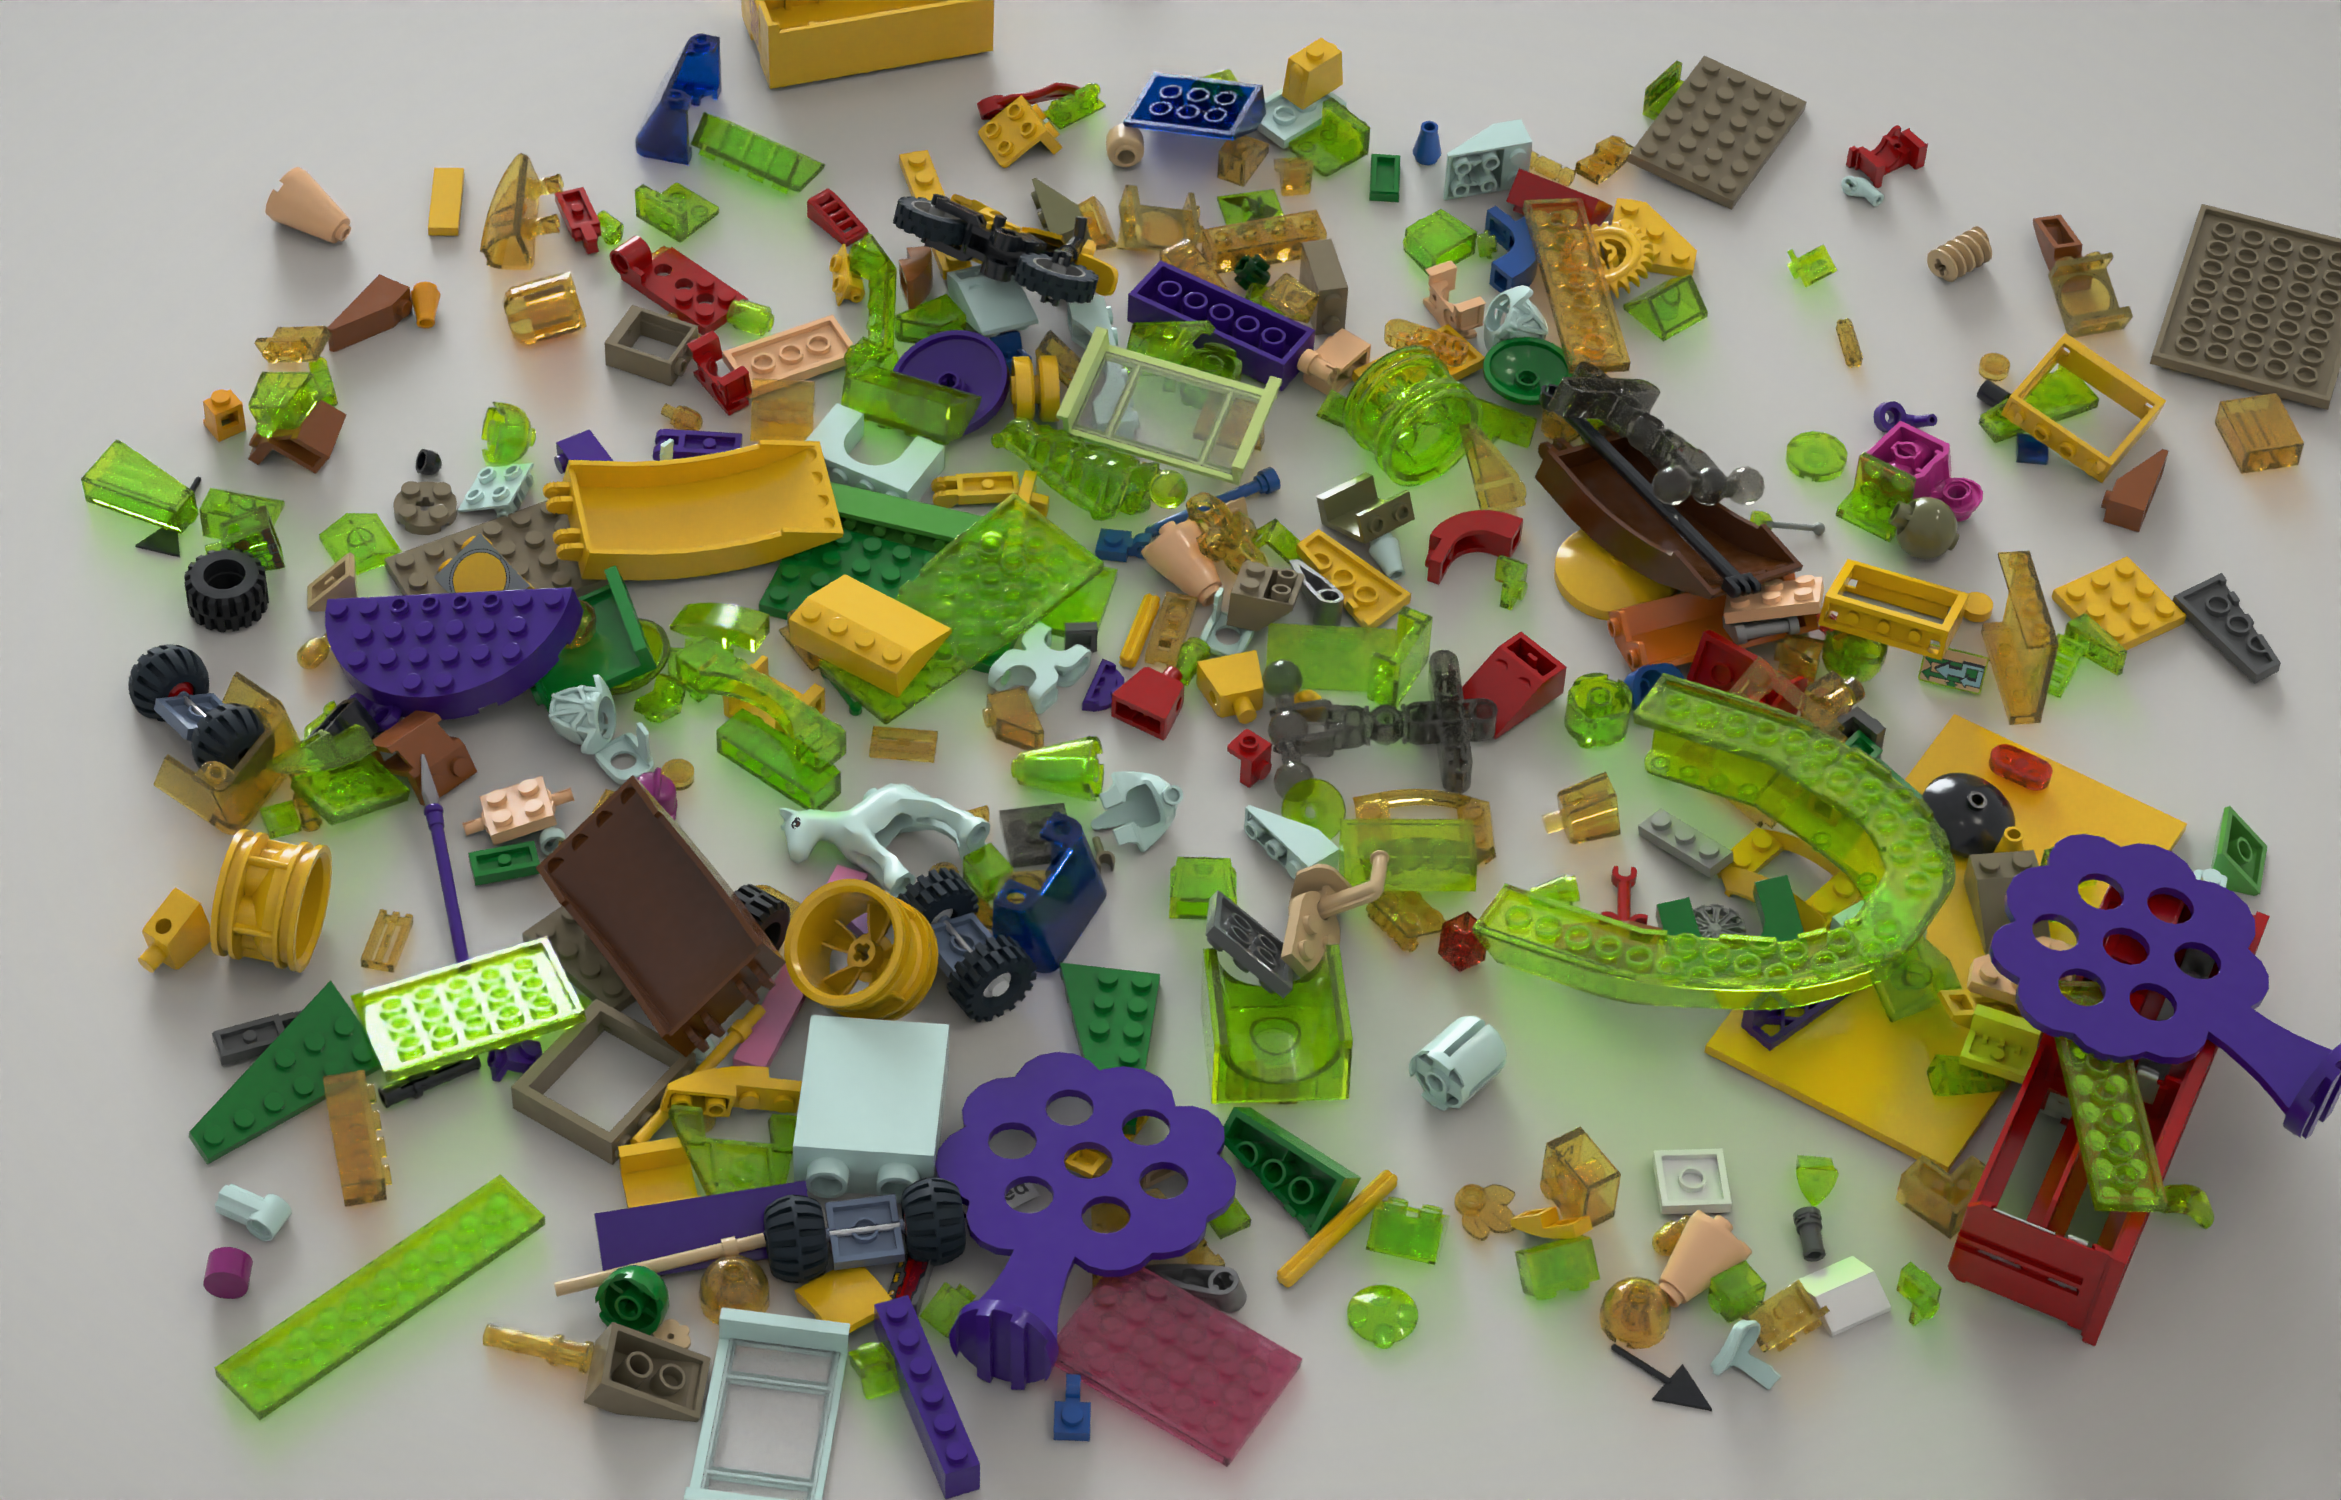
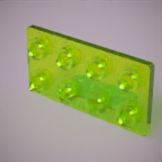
M1270 623L1267 635L1265 685L1271 688L1392 693L1394 691L1396 630Z

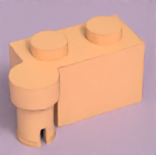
M1341 328L1336 334L1329 336L1317 350L1307 349L1299 358L1297 369L1304 373L1303 382L1333 398L1353 381V370L1370 362L1371 344Z

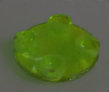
M1372 1285L1361 1289L1351 1298L1347 1308L1348 1325L1359 1336L1373 1342L1380 1349H1388L1395 1342L1409 1336L1418 1322V1309L1413 1299L1403 1290L1390 1285Z

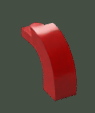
M1474 510L1456 514L1444 520L1430 534L1428 555L1425 560V567H1428L1427 581L1439 585L1452 562L1467 553L1482 552L1510 560L1521 541L1523 518L1500 511Z

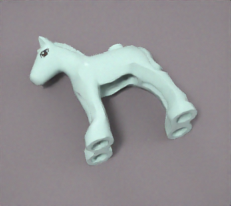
M890 783L880 789L871 788L864 795L862 802L847 811L826 812L817 809L795 811L789 808L779 809L780 815L784 819L781 829L785 831L788 852L793 862L799 864L807 860L819 841H828L834 844L850 863L870 873L885 891L896 898L900 893L905 894L907 892L905 887L909 883L912 885L915 883V876L893 854L885 849L894 837L901 833L935 830L948 836L957 844L960 858L970 871H976L985 865L991 855V847L985 842L990 832L989 822L981 817H974L970 812L955 808L943 799L933 798L930 795L918 792L914 787L904 783Z

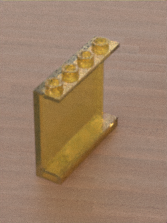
M2030 551L1998 552V559L2009 591L2002 622L1983 623L1981 634L2009 725L2041 723L2059 642Z

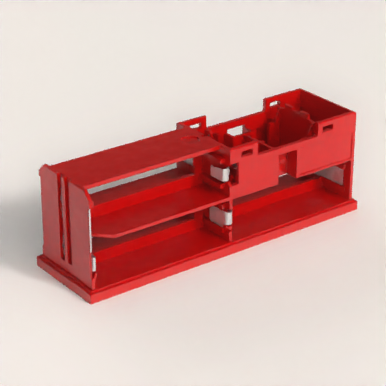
M2108 886L2099 909H2114L2121 905L2122 899L2113 886ZM2158 894L2147 900L2150 911L2158 919L2166 923L2180 924L2191 919V912L2188 906L2182 900L2172 895ZM2258 911L2256 915H2253L2255 919V937L2249 947V950L2254 955L2257 952L2270 917ZM2115 934L2103 940V947L2106 953L2120 963L2129 965L2140 964L2147 959V953L2143 945L2130 936ZM2182 949L2174 954L2177 966L2185 974L2193 978L2208 979L2218 974V966L2215 960L2200 950ZM2076 975L2071 986L2070 995L2081 999V1001L2068 1000L2082 1006H2092L2100 1003L2103 1000L2100 987L2090 980L2086 990L2082 989L2080 986L2086 977ZM2146 989L2130 994V1003L2133 1009L2139 1015L2157 1021L2166 997L2156 991ZM2043 1033L2040 1045L1967 1206L1948 1263V1269L1956 1280L1963 1283L1969 1282L2062 1322H2067L2068 1326L2082 1331L2080 1335L2083 1336V1342L2096 1346L2219 1047L2206 1039L2202 1051L2195 1058L2180 1064H2172L2168 1075L2165 1076L2163 1081L2158 1079L2160 1072L2144 1065H2141L2139 1071L2136 1070L2140 1059L2124 1063L2102 1061L2083 1052L2072 1040L2053 1037ZM2040 1111L2059 1120L2061 1119L2060 1124L2067 1127L2025 1221L1996 1208ZM2109 1136L2114 1137L2113 1145L2131 1151L2133 1145H2135L2137 1149L2097 1244L2093 1243L2092 1248L2087 1247L2088 1241L2069 1234L2068 1238L2064 1237L2103 1145Z

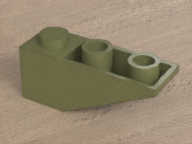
M1037 178L1032 179L1035 191L1031 192V196L1036 208L1042 209L1037 214L1043 228H1048L1049 232L1062 235L1066 244L1073 237L1076 216L1083 217L1079 206ZM1086 226L1085 243L1088 239L1092 240L1088 226Z

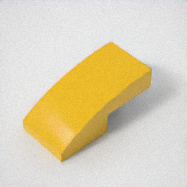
M1556 1206L1527 1210L1510 1219L1511 1226L1522 1232L1551 1239L1577 1238L1593 1229L1590 1216L1559 1220Z

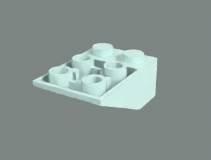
M1521 119L1492 124L1447 153L1443 191L1444 200L1508 190L1512 188L1519 168L1529 172L1533 142Z
M981 265L947 272L950 307L979 334L985 337H994L1003 331H1022L1030 325L1039 324L1038 317L1022 286L1014 280L1015 276L1012 275L1010 282L997 281L981 274Z

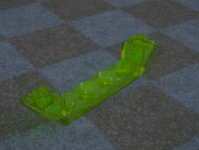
M868 232L860 241H855L849 250L850 271L869 280L868 288H870L867 303L869 317L866 325L868 338L863 336L855 345H851L847 349L844 356V361L846 362L845 376L849 378L877 370L894 352L897 268L874 236Z

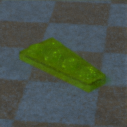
M2059 364L2058 369L2053 373L2049 372L2025 401L2057 422L2097 408L2099 398L2081 378ZM2006 398L1980 415L1979 425L1994 443L2026 433V431L2001 415L2009 398Z

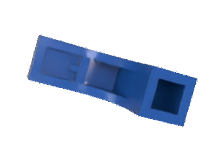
M1495 205L1487 210L1485 233L1505 248L1508 253L1491 263L1489 284L1500 293L1521 285L1529 287L1537 274L1540 250L1539 235L1526 217L1515 221L1510 215Z

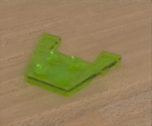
M671 1106L668 1112L669 1119L706 1196L786 1184L793 1154L797 1116L772 1114L768 1120L770 1143L706 1138L702 1107Z

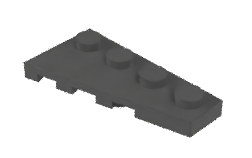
M2223 573L2175 595L2173 602L2186 614V619L2254 684L2279 671L2281 662L2264 636L2258 634L2254 629V621L2249 613L2245 614L2239 606L2240 599L2234 591L2230 592L2226 586L2227 580Z

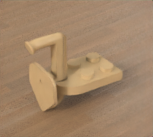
M1377 850L1370 855V863L1372 864L1370 881L1354 887L1334 867L1327 864H1316L1301 869L1296 873L1288 906L1289 917L1281 958L1319 998L1329 995L1331 992L1340 944V927L1336 914L1371 903L1382 895L1387 874V863L1389 861V855L1386 851Z

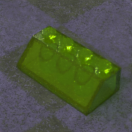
M703 112L690 145L700 149L699 155L715 161L717 156L724 160L723 166L739 172L741 167L748 171L747 177L761 183L764 182V179L772 181L771 188L788 194L789 189L800 193L825 167V164L734 122Z
M874 366L844 377L841 405L863 413L864 422L878 423L877 426L882 429L892 430L896 428L903 430L906 436H923L930 438L931 441L937 444L948 445L949 442L963 436L981 403L982 396Z
M1340 819L1339 873L1352 887L1370 881L1372 871L1370 855L1374 851L1383 850L1389 855L1383 891L1476 892L1477 853L1472 819Z

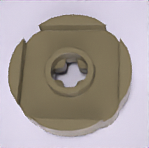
M408 481L402 485L401 491L395 497L393 504L396 522L405 525L406 531L417 535H432L441 532L442 526L448 522L449 526L454 523L458 512L456 496L453 494L451 486L445 482L417 483L415 481ZM423 506H430L425 511L421 510V507Z

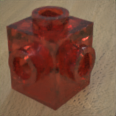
M1468 911L1442 923L1438 954L1459 972L1485 961L1489 929Z

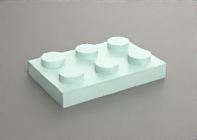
M1282 88L1245 110L1243 120L1278 146L1285 149L1346 112L1347 102L1333 92H1330L1302 110L1282 96Z

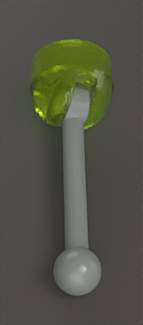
M1755 510L1750 515L1751 522L1758 526L1765 523L1770 530L1772 528L1813 531L1817 535L1825 532V526L1820 522L1814 525L1773 522L1772 517L1767 512Z

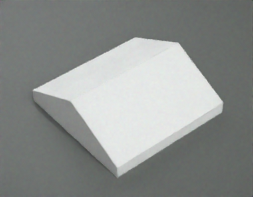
M1854 1256L1793 1281L1795 1290L1831 1337L1891 1310V1305L1875 1271Z

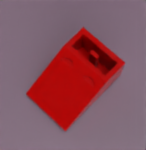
M1519 632L1497 647L1452 697L1450 704L1492 738L1497 739L1563 694L1567 667L1523 632Z

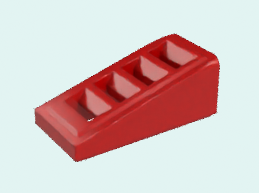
M827 188L808 199L807 217L841 244H846L847 247L868 235V229L831 189ZM849 227L852 228L851 230L847 231L846 233L843 232L844 230L848 229Z

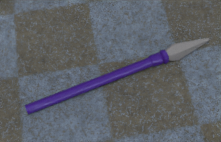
M422 754L421 784L422 797L426 806L424 808V815L432 835L458 975L461 978H466L472 974L445 838L444 810L440 805V798L426 757Z

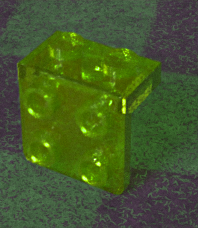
M1331 97L1323 101L1321 124L1291 140L1288 148L1321 176L1327 177L1368 155L1371 127Z

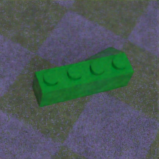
M1233 1107L1223 1126L1224 1145L1247 1169L1252 1170L1261 1180L1260 1183L1266 1190L1272 1192L1284 1205L1283 1208L1292 1217H1296L1305 1227L1304 1230L1311 1238L1348 1204L1361 1179L1352 1171L1251 1107Z

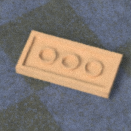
M833 315L722 352L723 362L730 372L742 365L749 371L753 391L752 394L747 396L749 399L860 361L859 351Z

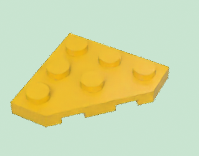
M1617 198L1612 224L1616 221L1620 222L1621 226L1628 223L1631 224L1632 228H1640L1641 233L1647 234L1649 241L1653 245L1655 256L1654 261H1652L1653 269L1647 270V272L1692 279L1697 250L1647 202ZM1615 246L1621 264L1626 256V252L1619 246Z

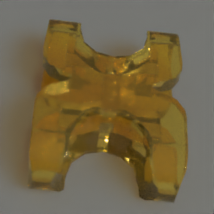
M1206 492L1198 493L1187 501L1185 507L1189 519L1195 521L1203 532L1196 538L1200 552L1216 563L1223 560L1226 566L1236 575H1238L1242 563L1248 559L1269 567L1266 555L1251 541L1258 536L1256 525L1251 518L1240 511L1231 513L1228 506L1222 500ZM1207 506L1210 507V511L1206 514L1197 508Z

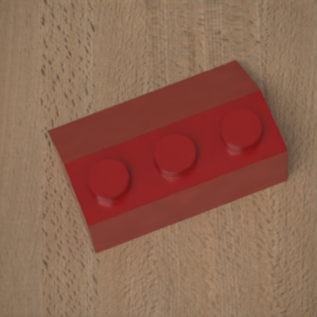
M1520 168L1506 202L1515 205L1513 208L1514 212L1527 217L1533 212L1541 216L1540 222L1556 227L1557 222L1567 226L1566 232L1573 235H1581V230L1584 228L1591 230V225L1594 224L1600 227L1613 207L1600 199Z

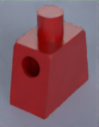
M1168 666L1163 673L1150 667H1143L1113 692L1111 716L1164 741L1183 706L1184 685L1180 682L1183 679L1182 673L1173 666Z

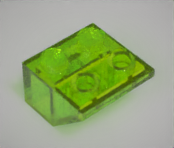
M1388 1197V1201L1382 1200L1374 1208L1366 1250L1435 1265L1439 1260L1450 1215L1442 1214L1443 1208L1423 1204L1422 1208L1408 1206V1200L1398 1197Z

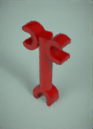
M1614 866L1611 882L1617 887V915L1610 911L1601 912L1600 923L1630 920L1647 924L1648 915L1635 914L1631 917V888L1636 883L1637 869L1631 867L1629 876H1621L1618 872V866Z

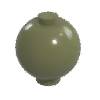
M1919 497L1913 499L1908 504L1899 501L1893 508L1888 520L1889 524L1896 527L1895 536L1901 548L1909 555L1919 559H1933L1943 555L1947 550L1952 551L1959 540L1960 535L1957 533L1958 524L1954 512L1945 502L1937 498Z

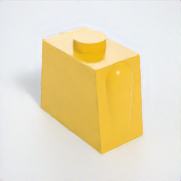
M1319 38L1288 58L1282 96L1303 110L1343 85L1342 51L1335 44Z

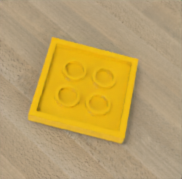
M2128 556L2054 589L2052 594L2053 601L2110 658L2183 625L2186 619V614Z

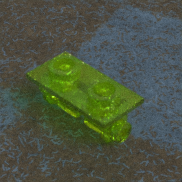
M1089 82L1084 87L1076 90L1075 96L1070 93L1058 100H1053L1051 105L1048 106V110L1044 111V113L1047 115V119L1061 130L1105 108L1106 104L1098 98V94L1101 93L1100 86L1097 83L1092 84Z

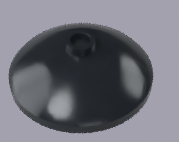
M1948 773L1939 776L1927 786L1920 800V816L1928 834L1942 848L1960 857L1969 858V855L1993 853L2003 837L2005 829L2012 826L2015 827L2014 812L2003 793L1987 780L1972 774Z

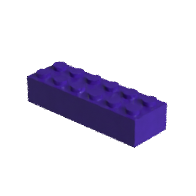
M1161 260L1128 294V322L1264 384H1267L1270 376L1282 379V384L1279 391H1283L1300 372L1297 369V364L1304 351L1307 349L1314 350V329Z

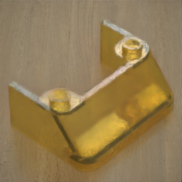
M239 672L233 675L222 703H238L251 707L253 713L264 724L266 730L233 770L223 763L209 761L204 763L195 773L167 754L153 784L228 835H236L239 830L246 829L299 764L304 753L301 740L283 703Z

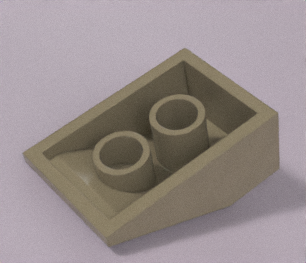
M2034 850L1969 855L1963 881L1985 955L1989 954L1994 933L2001 926L2011 923L2005 913L2004 896L2012 879L2027 868L2039 866ZM2048 920L2040 921L2033 925L2032 932L2035 938L2041 936L2050 938Z
M612 1322L595 1341L584 1403L620 1415L698 1422L701 1416L711 1358Z

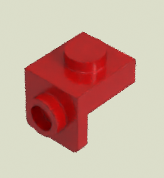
M1245 729L1227 745V752L1241 760L1240 783L1251 788L1257 781L1265 779L1271 771L1272 744L1249 729Z

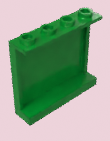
M616 565L604 570L609 582L608 585L578 598L584 612L573 641L570 645L566 644L559 653L558 657L560 660L531 688L537 705L544 704L548 713L553 693L556 694L564 689L578 687L579 685L596 687L593 675L599 674L608 688L611 689L657 669L630 594Z

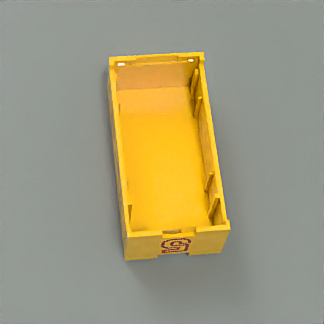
M741 0L742 18L750 39L754 40L760 54V65L770 89L993 51L994 0Z

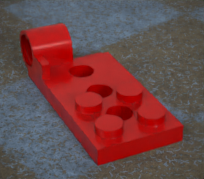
M633 236L610 252L611 264L621 275V280L679 320L698 326V333L701 335L717 330L748 308V298L673 247L663 246L654 253H651L648 244L641 237ZM659 273H668L669 275H667V276H659V275H657V274H659Z

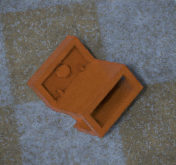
M308 396L306 401L290 402L287 399L278 400L271 410L266 408L258 420L261 428L255 431L249 442V446L253 448L248 460L259 465L273 449L316 474L330 458L347 414L316 396Z
M416 710L366 745L379 771L407 777L420 805L425 806L421 784L422 754L426 757L439 798L477 773V769L465 744L459 738L449 736L438 724L442 719L437 713ZM380 752L390 754L396 752V754L384 761Z

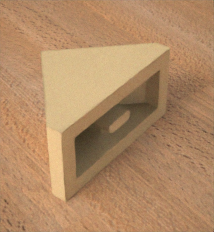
M352 553L346 554L307 586L308 610L312 612L325 611L327 599L358 597L355 557Z

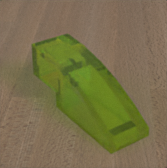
M724 603L687 604L682 608L671 623L670 630L725 651L732 644L755 653L770 633L769 614L751 608Z
M359 724L352 725L333 738L329 732L321 729L268 761L265 765L275 773L300 774L319 772L356 761L374 752L377 748L365 727Z

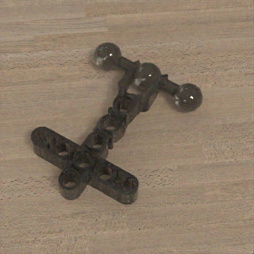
M1586 361L1578 363L1571 377L1562 378L1548 404L1549 408L1565 418L1599 419L1621 437H1627L1629 444L1641 451L1642 455L1647 457L1659 470L1652 482L1653 494L1658 501L1666 505L1675 506L1684 502L1689 495H1692L1695 501L1703 505L1712 506L1721 502L1724 498H1730L1737 504L1748 506L1757 502L1762 497L1765 489L1764 478L1758 470L1749 466H1742L1734 469L1727 477L1704 451L1695 448L1671 429H1665L1664 423L1660 419L1650 415V411L1661 393L1652 383L1642 379L1610 378L1597 366Z
M1438 650L1430 656L1428 673L1430 701L1413 702L1407 706L1401 704L1400 710L1394 706L1384 704L1374 707L1369 712V706L1362 708L1356 705H1332L1331 701L1327 699L1295 704L1294 696L1300 691L1303 677L1299 667L1288 660L1280 659L1271 662L1265 668L1262 675L1264 689L1267 694L1275 698L1276 708L1269 711V715L1272 718L1267 732L1272 744L1275 745L1273 751L1281 754L1282 765L1274 775L1273 784L1277 794L1286 801L1298 802L1305 800L1314 788V775L1310 767L1302 763L1301 756L1330 757L1336 750L1357 748L1363 744L1370 746V739L1377 744L1386 746L1396 743L1400 738L1402 739V744H1407V742L1416 745L1436 744L1443 788L1452 794H1461L1466 792L1471 786L1473 760L1470 742L1489 740L1496 733L1498 712L1496 704L1485 698L1464 699L1458 658L1449 650ZM1308 725H1323L1324 732L1308 734Z

